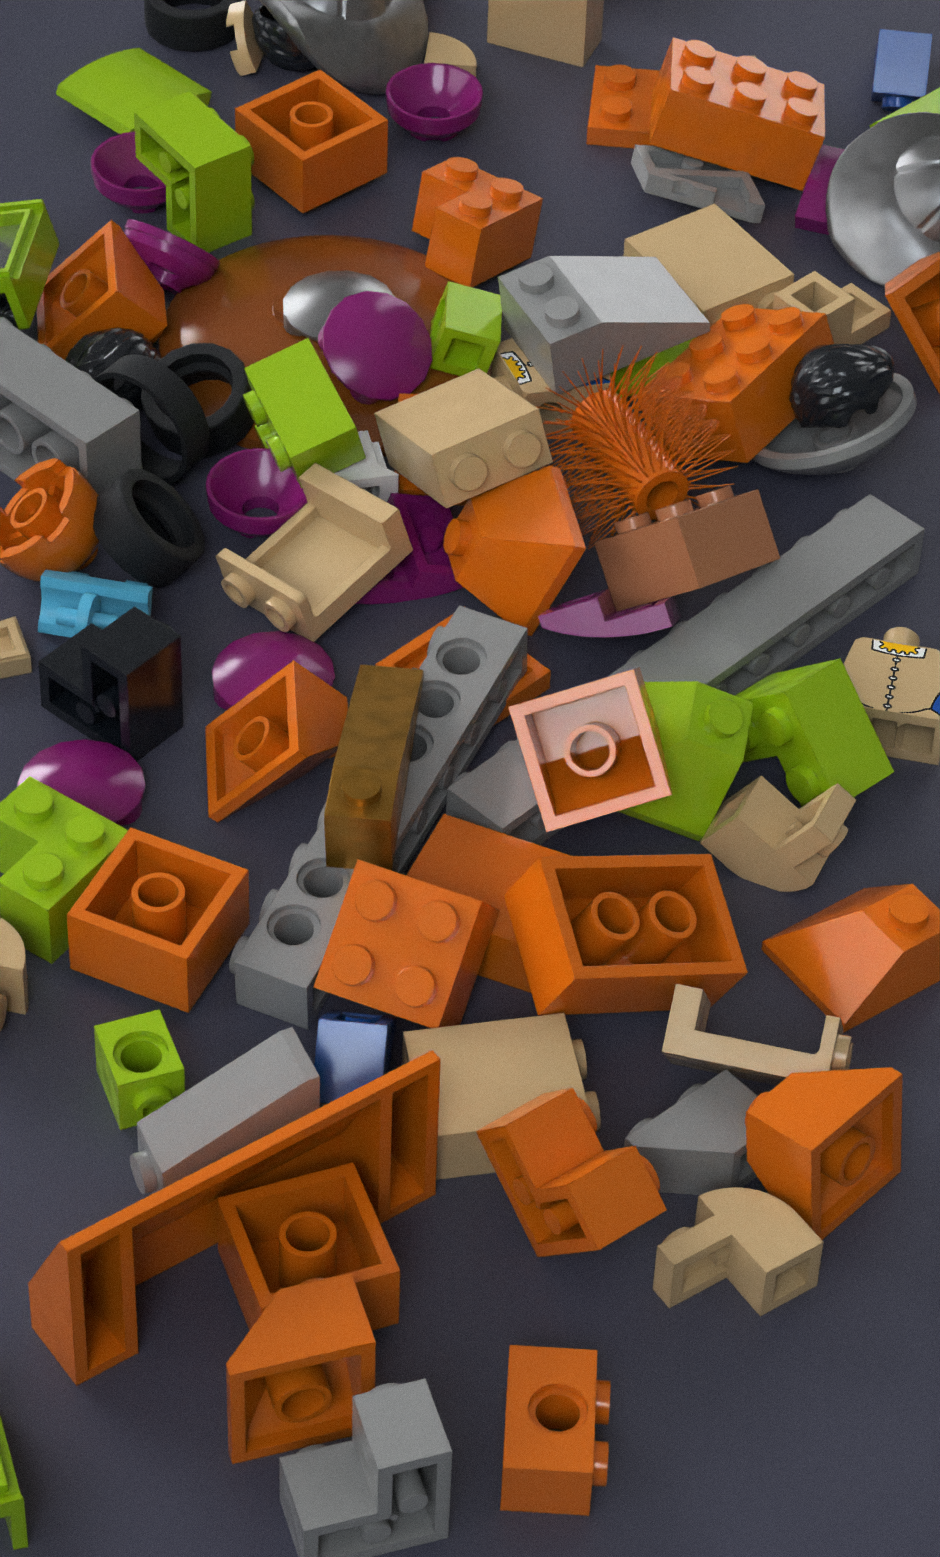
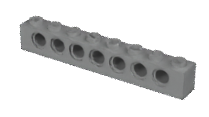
M459 605L446 627L438 626L435 629L428 645L427 657L419 668L423 670L424 678L392 871L404 874L447 803V788L460 774L467 770L506 706V700L526 673L528 628ZM326 803L320 813L317 831L308 844L301 843L297 847L290 862L288 877L279 890L272 889L267 894L261 907L259 923L250 937L242 936L238 940L229 963V971L235 975L237 1004L307 1030L311 1027L330 993L313 988L354 871V869L326 867L324 827Z

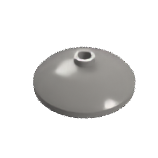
M894 373L891 385L884 395L879 398L877 411L873 414H867L865 410L854 412L846 427L803 428L795 418L753 460L771 470L788 474L827 475L850 471L877 455L906 428L917 405L913 386L904 376Z

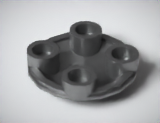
M325 271L307 276L291 286L283 299L284 329L292 335L305 336L311 340L318 341V334L325 325L330 311L345 297L363 291L383 292L394 295L386 284L370 275L358 272Z

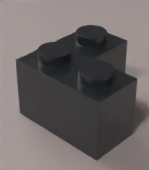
M135 606L103 630L91 623L38 661L41 706L91 740L111 743L130 753L136 762L183 727L181 636L175 633L166 623L153 619Z

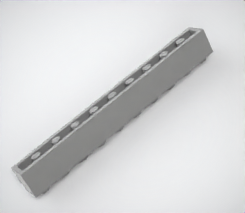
M869 494L849 509L844 508L840 510L829 523L812 535L800 538L789 551L780 556V559L760 566L750 578L730 592L719 594L707 608L688 621H681L676 624L668 635L648 649L640 650L633 654L625 665L609 676L640 667L644 682L698 681L735 696L766 676L783 671L918 574L925 529ZM518 739L505 743L494 756L471 772L468 771L460 774L447 788L446 815L538 845L563 829L560 828L546 833Z

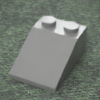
M547 256L498 276L504 328L551 390L558 394L564 393L559 386L565 391L574 388L562 371H564L576 387L583 385L577 371H579L584 383H588L582 358L589 380H595L593 372H595L596 379L599 378L598 360L601 373L602 349L604 376L614 372V363L616 366L622 345L624 346L617 370L630 365L639 349L640 351L635 362L650 357L657 351L658 353L710 331V322L656 257Z

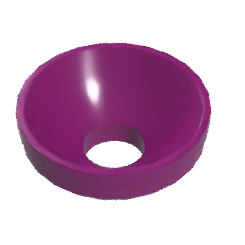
M442 63L417 64L398 71L387 83L386 102L389 115L399 126L418 140L448 141L474 123L480 115L483 100L481 83L471 73L457 66Z
M135 132L113 136L102 142L94 150L91 156V173L95 187L103 196L120 206L130 208L133 213L154 212L157 207L166 204V185L136 158ZM135 187H149V189H132V188H135Z
M128 219L124 226V233L162 289L173 294L181 293V290L184 288L197 286L210 280L220 265V261L210 253L160 228L132 219Z
M267 448L245 449L232 453L220 459L207 475L206 495L210 511L223 525L247 538L270 537L308 503L303 488L301 489L292 469L289 468L280 472L270 450ZM255 508H267L273 510L277 515L249 517L245 516V513Z

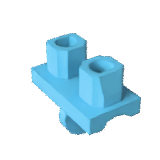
M46 569L41 575L39 633L72 638L91 623L103 630L134 606L151 617L153 587L148 586L147 583L130 580L125 582L90 577L87 573L75 571L60 572Z

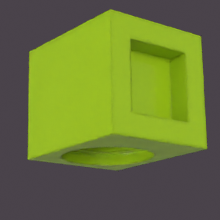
M450 281L447 282L431 321L432 362L429 367L430 369L457 376H462L478 368L485 373L488 372L501 342L502 305L499 294Z
M160 1009L94 1026L96 1070L120 1130L137 1126L138 1121L185 1092L184 1067Z

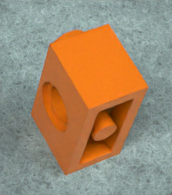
M509 1345L500 1510L590 1515L592 1486L606 1487L609 1453V1441H594L595 1424L608 1425L611 1390L610 1380H597L598 1350ZM549 1429H560L563 1431H552Z

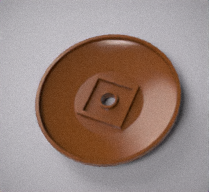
M310 235L269 241L242 249L220 259V265L210 280L197 286L184 288L181 290V293L175 295L166 310L167 327L159 337V352L161 358H163L172 350L192 343H213L230 349L247 367L305 340L307 337L292 335L284 329L283 299L291 286L307 276L325 271L358 272L370 275L386 284L396 298L406 302L423 319L430 335L431 321L447 282L454 281L425 267L427 255L397 244L376 239L342 235ZM309 339L352 418L357 431L368 430L371 441L379 442L382 455L386 457L374 413L398 403L399 398L391 401L379 400L371 405L356 401L352 397L350 390L331 372L318 341ZM491 363V365H490V367H489V369H488V372H487V374L490 375L491 377H492V363ZM429 368L425 380L410 394H420L460 376ZM203 380L188 386L200 403L205 417L211 416L219 410L232 392L231 385L220 380ZM255 422L245 438L238 442L237 445L247 449L263 448L254 428Z

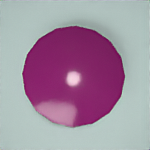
M363 291L345 297L330 311L325 325L318 334L319 347L325 355L331 372L350 390L352 397L362 404L371 405L379 400L391 401L399 398V393L410 394L425 380L432 362L431 338L423 319L406 302L388 293Z
M281 631L259 632L247 635L231 642L218 654L211 670L214 701L219 707L228 710L293 660L330 686H333L335 673L332 659L320 645L301 635Z
M88 739L60 742L39 751L23 767L17 783L19 786L31 776L118 825L131 824L140 817L142 797L146 788L142 767L130 753L111 743Z

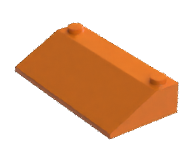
M431 1050L60 1241L28 1283L31 1326L74 1384L77 1386L139 1353L135 1286L218 1243V1197L354 1162L380 1224L436 1195L441 1059Z

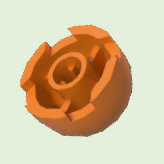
M57 458L39 462L14 480L22 488L12 497L5 509L0 507V564L14 574L34 581H40L41 575L46 569L72 572L86 568L96 557L100 543L93 529L94 512L96 510L97 497L99 496L93 486L76 468L66 466Z

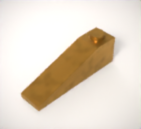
M360 664L333 763L324 812L326 867L354 869L357 859L391 871L393 869L424 673L421 669Z

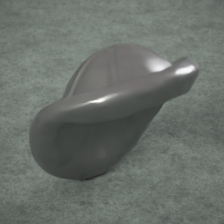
M259 0L289 35L296 47L318 70L321 69L343 87L354 92L386 94L387 83L391 77L402 69L421 64L427 49L428 18L423 0Z
M930 112L908 113L877 123L847 146L832 170L826 195V219L831 241L842 258L854 270L878 285L885 286L888 281L919 259L940 252V114Z

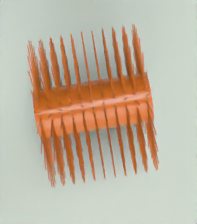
M622 345L621 351L618 354L616 366L614 363L612 378L610 374L608 390L607 387H605L606 390L602 389V349L601 373L598 360L600 389L595 372H593L598 392L594 393L582 358L591 394L579 371L577 372L589 394L588 397L585 398L564 371H562L584 400L580 403L561 386L559 387L578 404L548 389L577 406L575 411L559 402L557 403L572 412L545 403L544 405L555 409L536 406L537 408L572 415V418L569 417L571 420L556 418L559 421L544 420L543 424L570 426L546 434V436L572 429L571 432L546 438L547 440L559 439L550 444L549 447L563 439H571L550 449L553 450L564 445L562 448L550 452L552 457L559 455L553 461L567 454L563 459L550 466L559 463L555 467L561 466L562 473L568 470L563 475L566 487L568 489L570 486L575 485L568 490V493L577 486L576 490L569 494V496L573 494L570 497L571 503H573L572 506L578 502L573 509L579 503L585 501L574 512L588 502L584 508L575 513L576 515L585 509L584 512L576 516L577 519H581L578 523L580 525L591 516L580 529L595 514L601 513L584 527L586 528L600 517L596 523L583 531L585 532L596 525V527L584 533L586 534L594 530L590 538L592 541L610 520L616 518L592 543L615 522H618L622 515L621 520H623L630 509H632V512L625 519L636 516V513L639 515L649 512L651 520L658 521L655 510L682 502L685 499L688 500V498L697 500L696 497L687 495L688 490L713 489V487L734 485H697L691 483L738 467L737 465L722 469L702 470L735 450H725L709 454L729 436H727L728 434L720 438V434L710 436L716 430L715 428L706 438L705 436L719 423L716 419L713 421H703V417L706 414L702 418L700 416L692 423L707 408L705 407L706 405L685 420L687 416L697 410L695 409L696 405L690 407V403L693 401L692 398L695 396L692 390L672 406L688 390L678 393L679 385L665 396L682 379L681 376L679 377L678 375L676 377L675 375L664 381L666 373L669 371L666 369L670 367L669 362L647 378L655 357L651 358L630 381L631 373L640 351L639 349L614 390L617 366L624 345ZM646 367V369L643 371V373L641 374V376L638 378V380L635 382V384L632 386V388H631V389L629 390V392H628V387H629V385L635 380V378H636V377L641 373V371ZM663 367H665L661 372H659V373L644 387L646 381H648V380H649L652 376H654L658 371H660ZM629 371L619 394L616 393L623 379L625 378L627 372ZM659 374H661V375L659 376V378L651 385V387H650L646 392L642 393V391H643ZM643 376V378H642V380L640 381L639 385H638L635 389H633V388L636 386V384L638 383V381L641 379V377ZM670 382H672L669 386H667L664 390H662V391L659 393L660 389H662V388L665 387L667 384H669ZM673 383H675L665 394H663L660 398H657L662 392H664ZM651 391V393L643 399V397ZM633 393L630 400L627 401V397ZM687 396H689V397H688L681 405H679L675 410H672V409H673L676 405H678L682 400H684ZM688 400V402L681 409H679ZM662 405H664L661 410H659L658 412H656V411L659 409V407H661ZM700 410H702V411H701L695 418H693L688 424L683 425V424L686 423L689 419H691L695 414H697ZM677 419L674 424L669 426L672 421ZM708 423L707 425H705L704 427H702L701 429L698 430L699 427H701V426H703L704 424ZM709 424H711L708 428H706V429H705L704 431H702L699 435H697L694 439H692L696 433H698V432L701 431L703 428H705L706 426H708ZM712 425H714V426H713L705 435H703L700 439H696V438H698L701 434H703L707 429H709ZM689 434L686 439L681 441L685 435ZM724 437H726L724 440H722L719 444H717L715 447H713V448H712L710 451H708L706 454L699 455V454H701L702 452H704L705 450H707L708 448H710L711 446H713L715 443H717L718 441H720L721 439H723ZM720 438L719 440H717L716 442H714L713 444H711L710 446H708L707 448H705L704 450H702V451L699 452L698 454L694 455V454L696 453V451L699 450L700 448H702V447L706 446L707 444L713 442L714 440ZM579 440L577 443L569 445L572 441ZM579 444H583L582 447L575 448ZM698 446L697 449L689 452L693 447ZM725 454L724 456L712 461L711 463L701 467L698 470H690L696 466H699L707 461H710L718 456ZM572 456L568 461L562 463L565 459ZM714 456V457H712V458H710V459H708V460H705V461H703V462H701V463H698L700 460H703V459H706V458H708V457ZM685 461L681 465L677 466L678 462ZM693 463L687 469H682L683 466ZM581 472V474L578 477L573 478L576 474ZM715 472V473H712V474H709V475H706V476H703V477H700V478H696V479H693V480H690V481H688V479H687V478H690V477H694V476H698V475H703V474ZM589 484V486L586 489L582 490L585 487V485ZM629 503H630V505L628 506V508H627L626 510H624L626 504H629ZM612 513H614L608 520H606V518H607L609 515H611ZM613 525V529H611L599 540H602L609 533H611L609 537H611V535L613 536L616 532L615 526Z

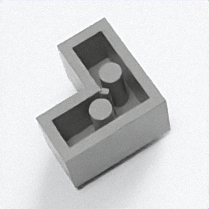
M426 1378L404 1384L387 1383L377 1386L369 1392L353 1395L352 1440L329 1446L323 1444L311 1445L299 1450L295 1454L279 1457L280 1503L298 1557H374L448 1538L452 1449Z

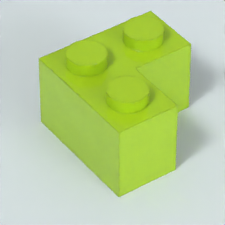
M191 91L134 112L136 158L166 185L167 230L208 253L252 235V210L255 207V200L252 193L251 166L254 164V153L249 141L243 135L236 133L220 118L213 108L206 106Z
M309 338L244 368L252 391L242 396L256 424L254 428L263 448L270 450L280 472L289 468L292 469L301 489L299 477L314 463L336 473L366 458L357 428Z
M841 658L772 673L735 695L754 703L743 762L777 756L786 773L787 787L794 798L799 801L801 807L837 783L851 796L855 797L894 773Z
M31 776L0 802V872L4 874L0 877V917L16 929L22 938L26 950L53 964L69 949L68 912L128 830Z

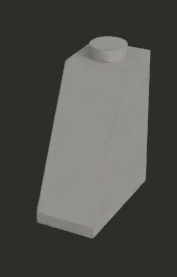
M293 1027L272 1035L137 1122L138 1152L130 1154V1165L137 1187L142 1194L149 1192L153 1194L320 1108V1076Z

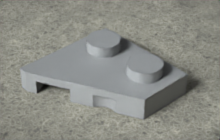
M635 145L631 165L644 192L701 209L716 204L729 217L750 223H761L765 203L749 172L735 171L653 145Z

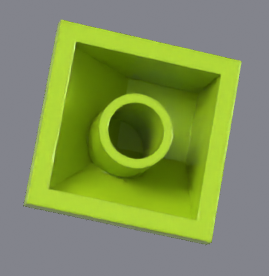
M698 681L644 682L659 729L672 795L617 812L700 841L712 823L744 760L754 703Z

